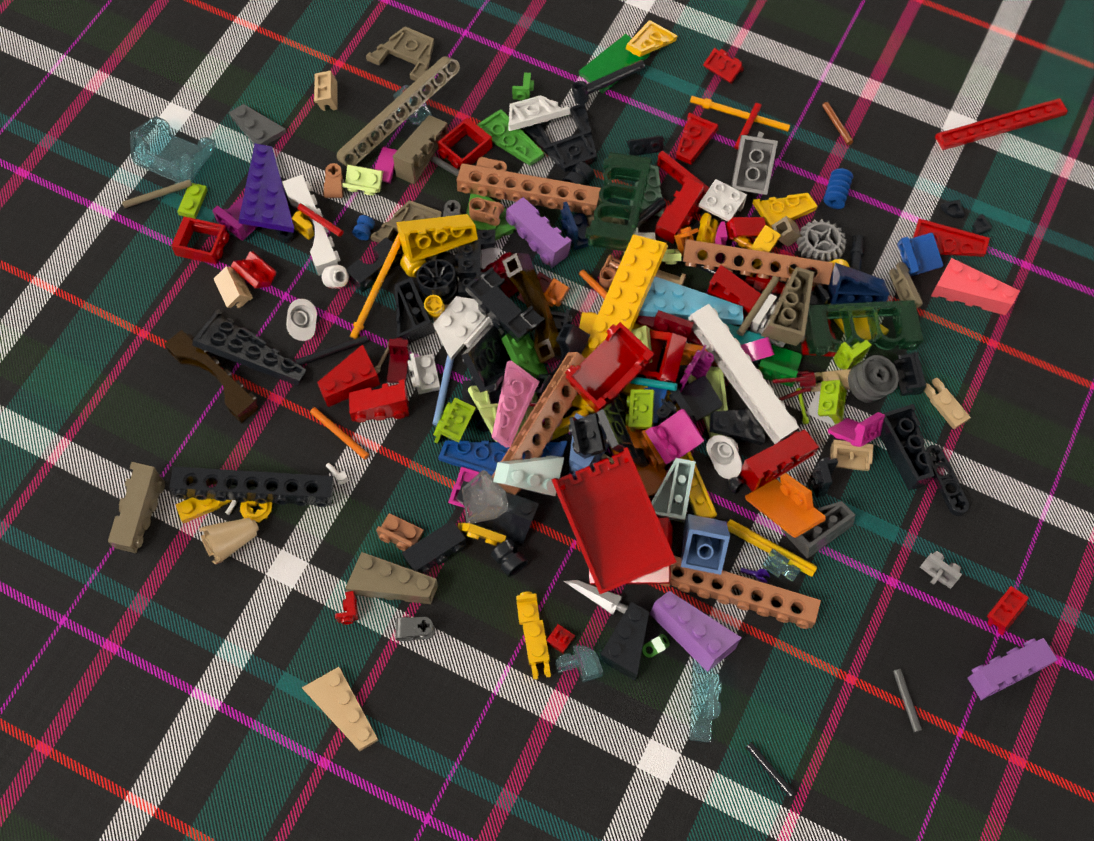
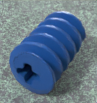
M840 168L831 172L823 198L824 203L830 208H844L853 179V174L849 170Z

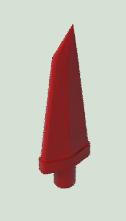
M757 273L756 278L747 275L745 282L753 284V287L760 291H764L771 278H760ZM778 282L771 293L781 294L786 284Z

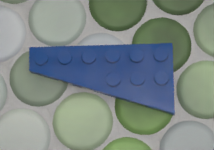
M445 441L438 458L439 461L471 469L492 477L497 463L502 461L510 447L506 448L499 442L459 441V443L456 441ZM567 441L547 443L541 457H563ZM525 452L522 455L523 460L525 459Z

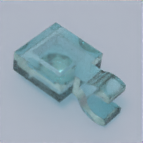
M774 549L771 550L761 566L778 578L783 574L791 581H794L800 572V568L797 566L788 565L790 559Z

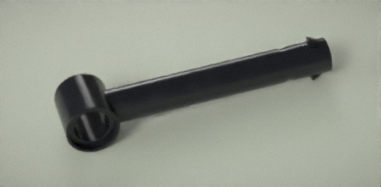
M639 60L588 84L584 81L573 83L571 88L574 102L576 104H584L589 101V94L645 70L643 60Z

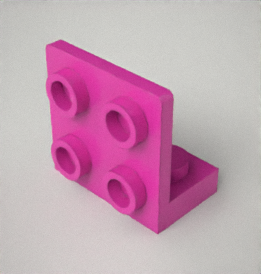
M685 409L679 410L660 425L645 431L666 464L673 463L676 458H681L704 442L703 437Z
M878 412L862 422L846 418L830 427L828 433L834 435L837 439L850 442L853 446L862 447L881 435L885 415Z

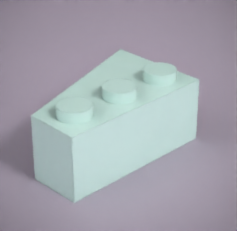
M546 456L498 462L493 482L555 496L556 490L551 479L560 478L564 457Z
M680 458L674 460L651 502L658 518H669V520L678 522L685 521L695 461Z

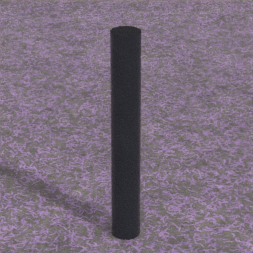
M752 742L745 747L789 798L796 793Z

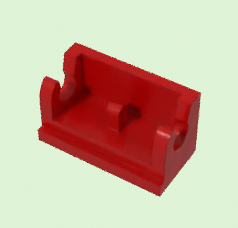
M733 217L725 224L730 240H733L734 237L756 236L757 238L766 225L764 217Z
M1010 586L988 614V625L990 627L993 624L996 625L998 633L1003 636L1024 610L1029 597Z

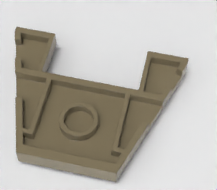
M403 27L392 35L384 45L380 44L376 51L373 53L369 52L366 55V59L380 66L386 56L391 54L413 63L416 66L410 73V79L416 81L428 70L434 38L408 27Z
M409 200L393 214L394 217L391 220L381 225L379 231L371 235V240L379 243L386 237L390 239L394 231L398 232L396 222L442 217V212ZM437 254L424 259L427 261L437 259Z

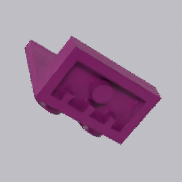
M243 197L238 199L228 210H223L217 205L212 210L217 222L225 225L226 229L243 241L257 228V226L239 223Z

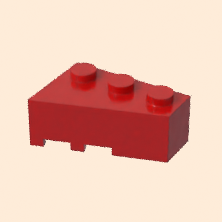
M686 176L682 180L681 191L676 190L674 194L676 198L670 206L666 207L656 224L655 234L673 244L676 241L674 236L681 233L680 230L685 228L686 225L689 226L693 220V215L699 213L701 209L699 203L702 198L704 185Z
M722 265L719 266L710 280L707 293L708 295L743 306L744 319L761 296V293Z
M363 345L317 382L328 407L349 399L350 392L370 387L374 388L380 385L378 375Z
M399 380V384L389 386L388 383L382 384V388L372 390L370 387L350 392L349 409L352 421L365 422L372 419L381 421L386 418L402 419L405 416H409L405 380Z

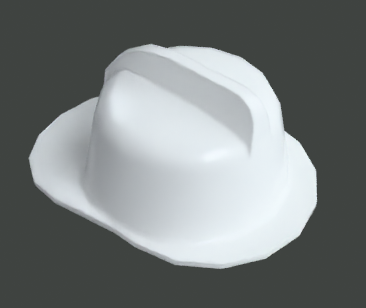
M306 299L294 300L288 309L287 330L294 339L299 341L309 340L315 333L317 311L310 301Z
M722 435L711 437L707 442L706 450L715 470L726 479L737 477L742 471V462L738 453L737 443L732 438Z

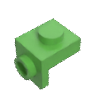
M524 73L523 86H513V99L526 100L530 98V91H534V80H531V73Z

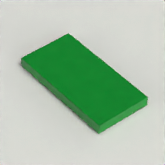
M624 34L579 70V75L590 83L639 60L644 61L649 57L650 53L639 57L626 50L627 43L632 38ZM616 83L604 87L599 91L603 94Z

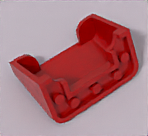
M621 322L617 325L613 324L606 331L608 334L606 339L580 365L578 364L576 367L572 365L565 372L567 374L565 379L596 413L613 401L650 363L654 356V353Z

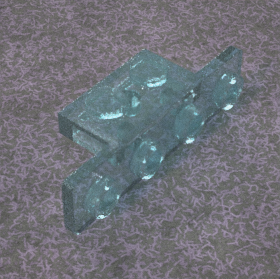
M694 658L692 659L689 739L691 741L710 742L712 720L717 718L721 712V703L718 702V696L721 693L722 683L719 681V674H713V668L707 672Z

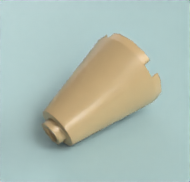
M250 518L203 526L199 529V532H204V535H201V539L209 557L212 555L215 557V560L212 561L215 565L221 563L256 537V531H259L256 521H251Z

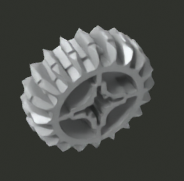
M814 219L812 223L808 222L806 226L801 228L800 234L802 237L797 239L798 251L801 252V257L807 256V259L831 262L837 258L840 259L846 248L845 233H841V228H836V223L831 225L829 220L823 222V219L817 222Z

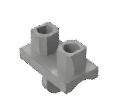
M938 551L933 554L930 553L920 568L933 577L930 583L934 585L938 580L951 589L962 575L960 573L961 567L955 563L948 565L943 562L944 557Z

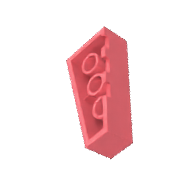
M951 258L931 296L936 298L938 296L947 298V301H959L967 306L972 307L975 305L983 310L1006 315L1020 290Z

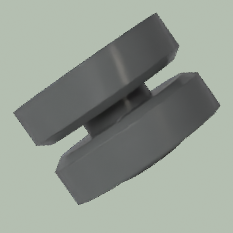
M873 355L855 365L848 375V385L852 394L858 400L865 403H873L891 394L897 388L899 381L898 372L894 364L889 359L880 355Z

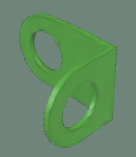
M661 634L643 646V654L646 657H653L668 648L670 643L667 637ZM646 647H652L653 653L648 654Z

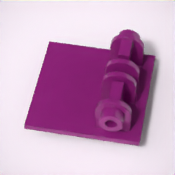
M704 345L701 351L697 350L692 362L689 363L680 381V384H682L680 393L691 375L697 379L702 376L706 377L714 361L713 354L705 351L707 345Z

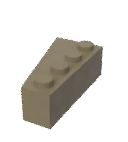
M429 115L393 155L396 177L412 184L417 182L438 150V141L448 134L447 122Z
M799 267L795 268L761 336L795 346L799 344L805 336L814 276L813 271Z
M131 462L132 476L131 479H126V496L120 499V516H115L108 542L113 548L137 553L138 548L143 544L145 530L150 526L152 512L157 508L158 497L164 491L165 481L154 467Z
M361 552L345 589L347 592L354 591L355 595L365 596L366 598L377 597L386 598V600L395 599L404 600L405 602L431 604L437 591L438 583L436 578Z

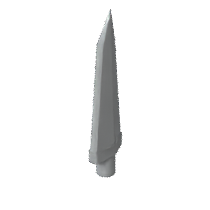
M579 580L564 581L612 615H614L616 610L625 613L628 606L620 603L622 599L620 595L609 591L599 594L597 587Z

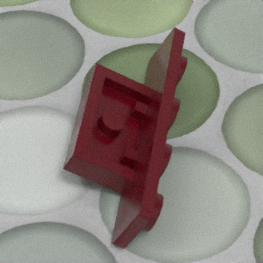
M658 310L655 317L638 315L636 319V324L647 326L656 331L674 333L686 337V342L704 346L693 332L694 323L660 310Z

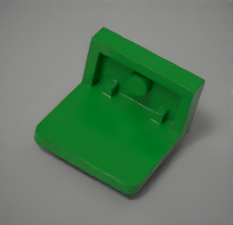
M771 345L774 355L762 358L758 368L763 378L770 381L774 379L796 378L802 355ZM794 382L779 383V384L786 385V386H789V387H793Z

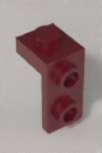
M403 338L389 339L390 360L387 382L399 383V380L404 379L406 383L410 355L408 340Z

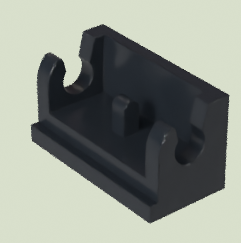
M918 352L899 355V359L894 360L893 364L898 372V386L901 396L922 394L926 383Z

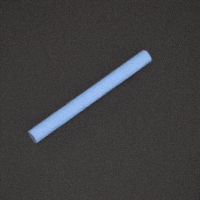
M448 355L432 423L436 426L440 418H442L454 359L451 360Z

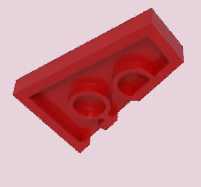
M689 113L687 123L684 126L683 136L680 139L676 152V159L691 165L718 131V124Z

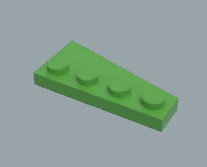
M501 109L477 124L492 137L494 144L529 166L544 158L543 151L521 129L509 131V117Z

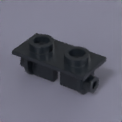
M656 135L655 137L630 139L627 141L629 156L664 151L663 136Z
M663 398L661 399L662 406L657 410L660 424L677 413L676 406L670 401L667 403Z

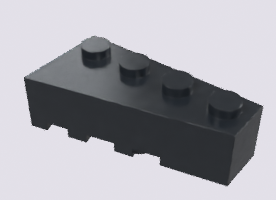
M914 404L882 413L885 415L880 435L885 448L909 491L925 486L934 476L928 452L925 451L924 437L921 436L919 430V419L915 416L914 411L916 409Z

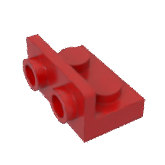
M714 48L703 66L731 84L738 73L743 72L742 62L735 57L733 59L728 57L729 54L726 51Z
M253 251L249 252L246 260L233 261L231 268L254 288L270 287L276 275V271Z

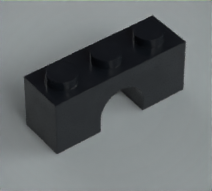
M387 237L373 247L374 255L377 259L374 264H365L358 259L346 269L349 274V281L361 292L374 285L393 245ZM400 249L389 270L400 264L402 258Z

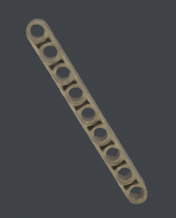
M447 56L439 59L337 152L338 161L346 167L347 165L355 166L458 73L460 69L459 62ZM375 131V135L371 138L372 132ZM362 143V147L358 149V145ZM349 154V159L345 161V157Z

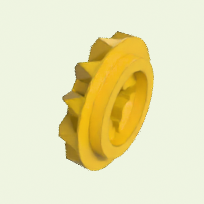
M247 501L241 503L240 512L242 516L250 518L251 521L255 520L260 523L261 520L267 519L270 512H272V502L259 503L262 509L257 510L255 514L251 507H256L257 502Z

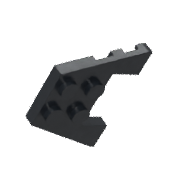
M618 397L597 412L599 425L604 429L606 441L612 449L620 453L624 451V448L628 447L634 463L644 468L650 465L644 450L642 448H635L621 417V415L627 413L621 397Z

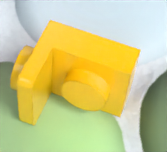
M297 211L292 217L294 229L310 240L314 236L313 225L308 220L307 215Z
M522 592L516 596L519 625L539 621L537 594Z

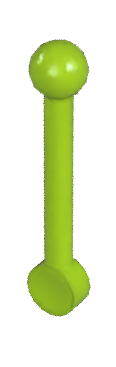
M799 394L798 397L803 415L802 422L803 424H808L809 418L806 415L802 394Z

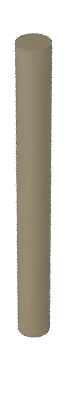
M189 179L123 201L122 204L124 208H128L192 186V182Z
M772 277L737 330L738 335L743 336L766 299L779 282L778 277Z

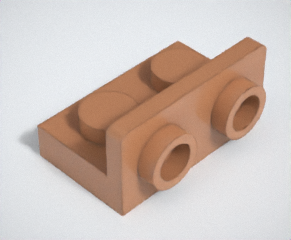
M390 513L382 526H378L376 529L380 540L385 543L392 542L402 551L419 542L424 534L423 529Z

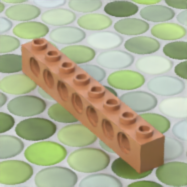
M461 164L457 177V191L514 202L524 197L534 206H544L551 209H563V202L567 201L571 212L583 213L585 215L596 216L600 201L601 188L474 165Z
M688 239L685 240L682 261L686 262L685 266L696 267L697 264H702L704 269L714 270L715 267L722 265L732 273L733 270H740L741 275L751 276V272L758 273V277L769 279V275L777 276L779 281L787 282L791 275L788 271L790 265L794 264L796 267L806 270L813 267L815 275L813 276L812 286L820 284L822 288L824 284L829 285L833 267L832 262ZM698 251H706L707 257L705 260L701 261L698 259ZM718 253L725 255L723 263L716 262L715 257ZM738 255L743 258V263L740 266L734 264V258ZM756 258L761 261V266L758 269L752 267V261ZM774 261L779 264V269L776 272L770 269V265Z
M567 353L501 462L523 460L522 455L524 452L525 459L540 458L542 456L544 447L551 441L553 432L560 426L564 414L571 408L573 399L579 394L565 379L567 375L565 372L572 365L576 367L586 359L580 353ZM495 472L489 480L506 493L516 495L521 490V488L493 482Z
M674 556L676 563L671 564L670 584H660L666 587L670 585L678 587V590L686 593L691 591L697 593L702 598L708 599L711 597L717 599L721 604L728 605L730 603L737 605V608L748 611L750 609L756 611L760 616H773L780 622H792L803 629L812 628L815 624L821 601L723 570L721 575L684 568L681 567V558ZM680 571L683 576L675 577L672 572ZM699 577L702 583H695L692 578ZM712 583H719L722 588L715 589L712 587ZM738 589L741 595H734L731 590ZM751 595H758L761 601H754ZM771 601H778L781 607H774ZM791 607L799 608L800 614L794 613Z

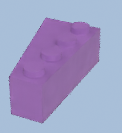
M524 197L507 208L506 221L517 229L522 239L525 238L530 248L540 255L544 264H548L553 268L568 257L572 240L568 237L563 238L560 235L561 230L557 227L553 229L549 220L545 216L540 217L539 211Z
M670 591L655 601L650 615L707 672L732 653L742 638Z
M1033 638L1024 643L1025 647L1021 649L1015 647L1006 652V656L1002 658L997 656L989 661L990 664L985 666L982 664L972 669L973 674L968 677V680L980 700L1056 662L1058 659L1045 639L1042 638L1036 641Z

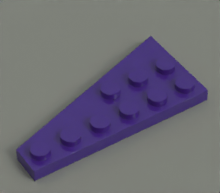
M254 143L239 223L294 233V225L272 146Z

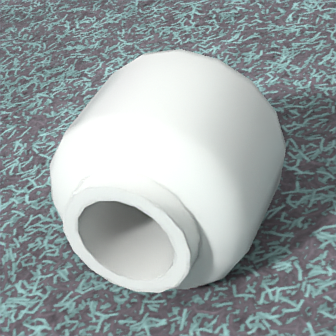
M330 265L323 270L322 281L326 287L340 289L348 283L349 274L345 267Z

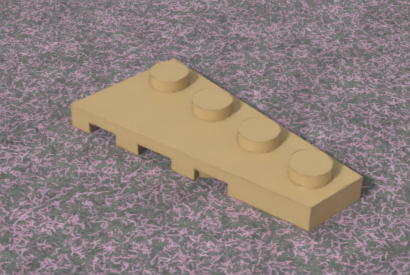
M339 667L302 687L359 751L378 741Z

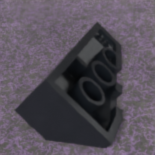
M463 481L456 500L468 510L484 520L485 524L489 527L491 526L499 534L505 535L506 540L512 539L514 543L521 546L524 543L539 505L517 495Z

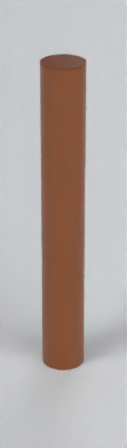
M825 102L822 107L846 144H852L853 140L830 104Z

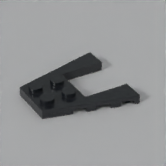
M585 103L570 108V116L580 131L576 135L551 143L540 123L522 128L523 132L564 172L572 170L578 162L590 164L597 161Z

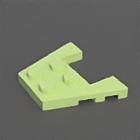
M470 386L468 392L492 434L498 404H490L488 391L480 393L477 386ZM534 393L530 403H537L538 396H536V393ZM528 406L527 411L523 417V420L519 426V429L515 435V438L518 435L521 428L523 427L527 418L531 414L534 407Z

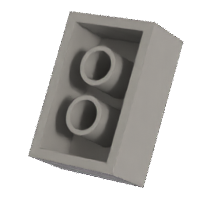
M741 135L731 187L737 190L767 195L778 141Z

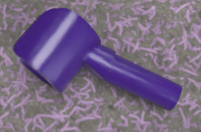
M741 568L740 570L741 573L757 577L759 582L768 583L763 578L764 576L770 577L765 569L752 571Z

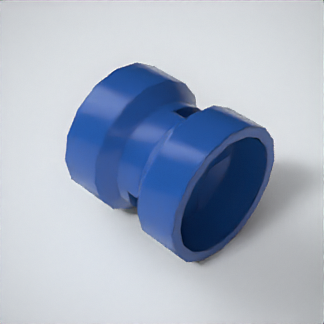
M365 215L359 216L357 225L352 231L353 235L358 239L368 240L371 235L370 231L375 226V221Z

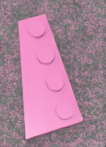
M508 361L506 364L492 438L506 448L511 447L539 384L537 379L513 361Z

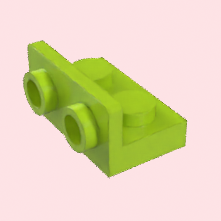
M866 339L861 344L857 342L850 348L846 342H843L833 358L836 366L842 370L853 368L863 360L871 344Z
M840 380L821 382L818 415L820 417L829 416L835 425L844 419L847 390Z
M631 389L630 396H627V407L630 408L629 414H626V426L631 431L653 427L654 390Z

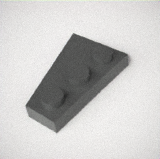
M244 104L229 112L230 117L253 145L254 143L267 145L287 133L285 128Z

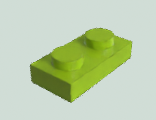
M192 183V186L188 187L177 211L178 214L196 219L208 191L207 187Z

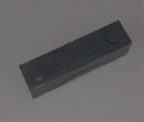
M563 324L556 339L561 349L560 363L551 373L539 374L537 378L539 384L535 390L537 395L542 396L568 352L582 354L588 345L590 334L574 324Z

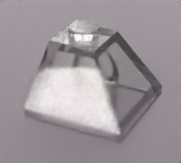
M482 470L462 488L466 522L470 524L498 518L508 510L506 491L498 483L493 482L494 479L485 470Z

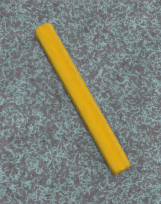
M731 519L728 521L729 532L809 576H813L816 572L817 566L743 525Z

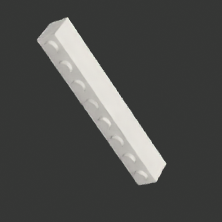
M707 304L692 313L688 321L694 323L693 332L703 345H707L706 350L713 354L714 361L774 444L799 428L796 419L787 412L785 404L774 394L773 388L766 383L761 371L756 369L750 356L745 354L739 341L732 336L728 326L718 317V312L710 304Z

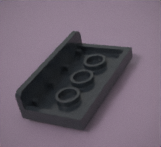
M493 324L489 325L462 354L463 362L468 367L472 381L477 385L480 393L484 391L492 392L499 388L498 385L504 379L506 364L508 361H511L501 340L502 336Z

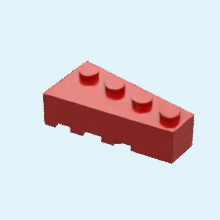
M805 429L800 432L796 431L789 438L779 441L766 450L746 459L742 465L740 476L753 492L814 456L819 446Z

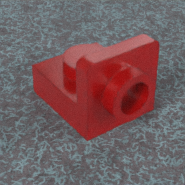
M354 591L345 592L346 599H343L344 612L335 614L338 623L348 625L352 624L353 621L359 620L357 597Z

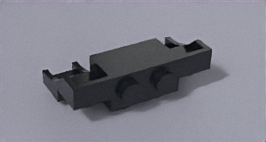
M495 229L477 230L478 240L459 246V252H455V261L458 263V266H455L456 277H459V297L472 298L465 291V287L473 279L485 273L482 272L481 250L496 248Z
M491 267L487 272L468 283L465 291L478 303L479 311L484 316L487 315L497 329H502L504 332L507 331L519 342L529 332L531 333L545 318L537 314L532 306L521 314L522 311L499 289L505 283V279L501 278L494 271V268Z

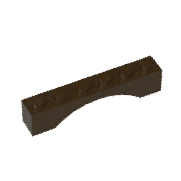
M515 253L503 260L508 278L522 295L527 307L532 306L537 314L545 318L534 330V347L540 363H554L561 359V349L556 341L559 335L529 254Z
M182 330L164 344L168 352L180 364L200 367L215 376L223 386L225 405L229 412L240 423H243L259 409L256 404L257 398L251 392L247 393L239 380L234 381L232 374L226 368L222 369L220 367L221 364L214 356L210 358L207 355L208 351L192 346L194 337L190 333L186 334Z

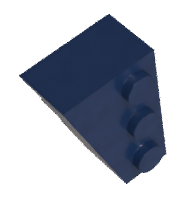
M835 262L827 288L831 306L885 308L890 293L883 279Z

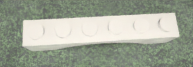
M303 175L282 181L291 206L297 208L302 203L323 217L320 208L316 209L315 207L317 205L314 194L310 195L309 191H312L310 183L304 180ZM308 217L315 227V238L310 253L317 273L320 276L326 267L338 265L340 258L337 250L333 251L332 249L334 243L331 236L327 237L328 229Z

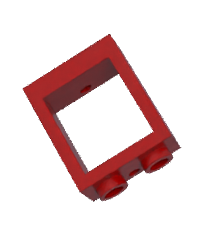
M468 117L438 141L440 156L448 159L458 169H460L461 164H474L478 158L493 148L492 137ZM467 134L479 145L462 159L449 148Z
M184 216L171 247L176 256L217 265L218 260L223 255L224 245L228 243L229 233L225 225ZM193 231L217 236L211 252L187 247Z
M650 330L651 351L654 353L652 362L639 374L644 375L647 379L676 382L687 338L674 333ZM663 342H666L667 345L665 348L660 372L658 373L656 372L657 365L659 362Z

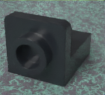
M820 284L816 285L814 291L811 292L808 315L824 308L830 299L828 292Z

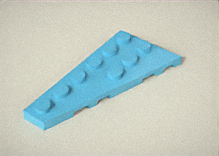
M655 276L639 316L655 317L658 310L688 320L692 313L710 304L718 312V317L723 323L741 325L743 323V306Z

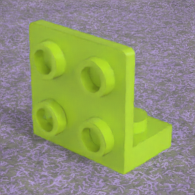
M454 398L452 403L448 402L443 416L435 428L433 435L436 438L434 442L438 444L441 436L444 435L459 443L476 407L457 398Z

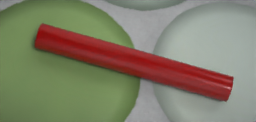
M755 103L734 146L735 149L738 150L741 135H748L761 108V104Z
M302 203L298 205L297 209L337 236H342L343 230Z

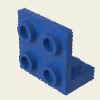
M933 233L911 239L907 236L898 241L897 245L903 263L909 269L910 277L943 267Z

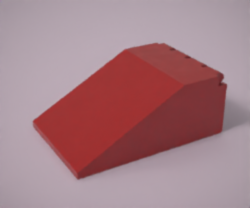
M628 447L624 448V451L612 456L614 461L612 465L609 459L606 458L593 464L595 472H592L590 465L575 471L577 480H574L572 474L559 479H551L599 594L676 563V559Z

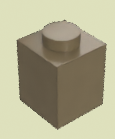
M787 216L771 225L774 231L781 234L778 241L787 247L796 242L799 237H802L797 223Z

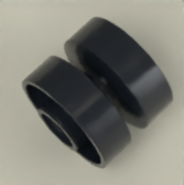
M442 259L430 260L418 269L416 277L423 302H425L428 296L437 295L441 298L444 305H448L456 296L459 297L455 269L450 262Z

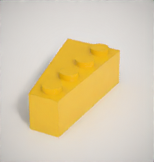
M468 214L396 222L403 253L410 263L478 240L476 226Z

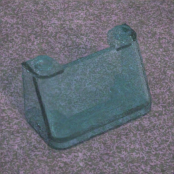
M155 116L130 132L131 159L136 165L180 183L189 179L192 182L214 152L215 140L202 137L198 145L171 135L169 123Z

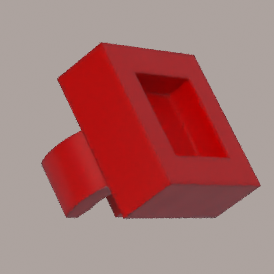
M558 624L546 642L563 654L575 638V635Z

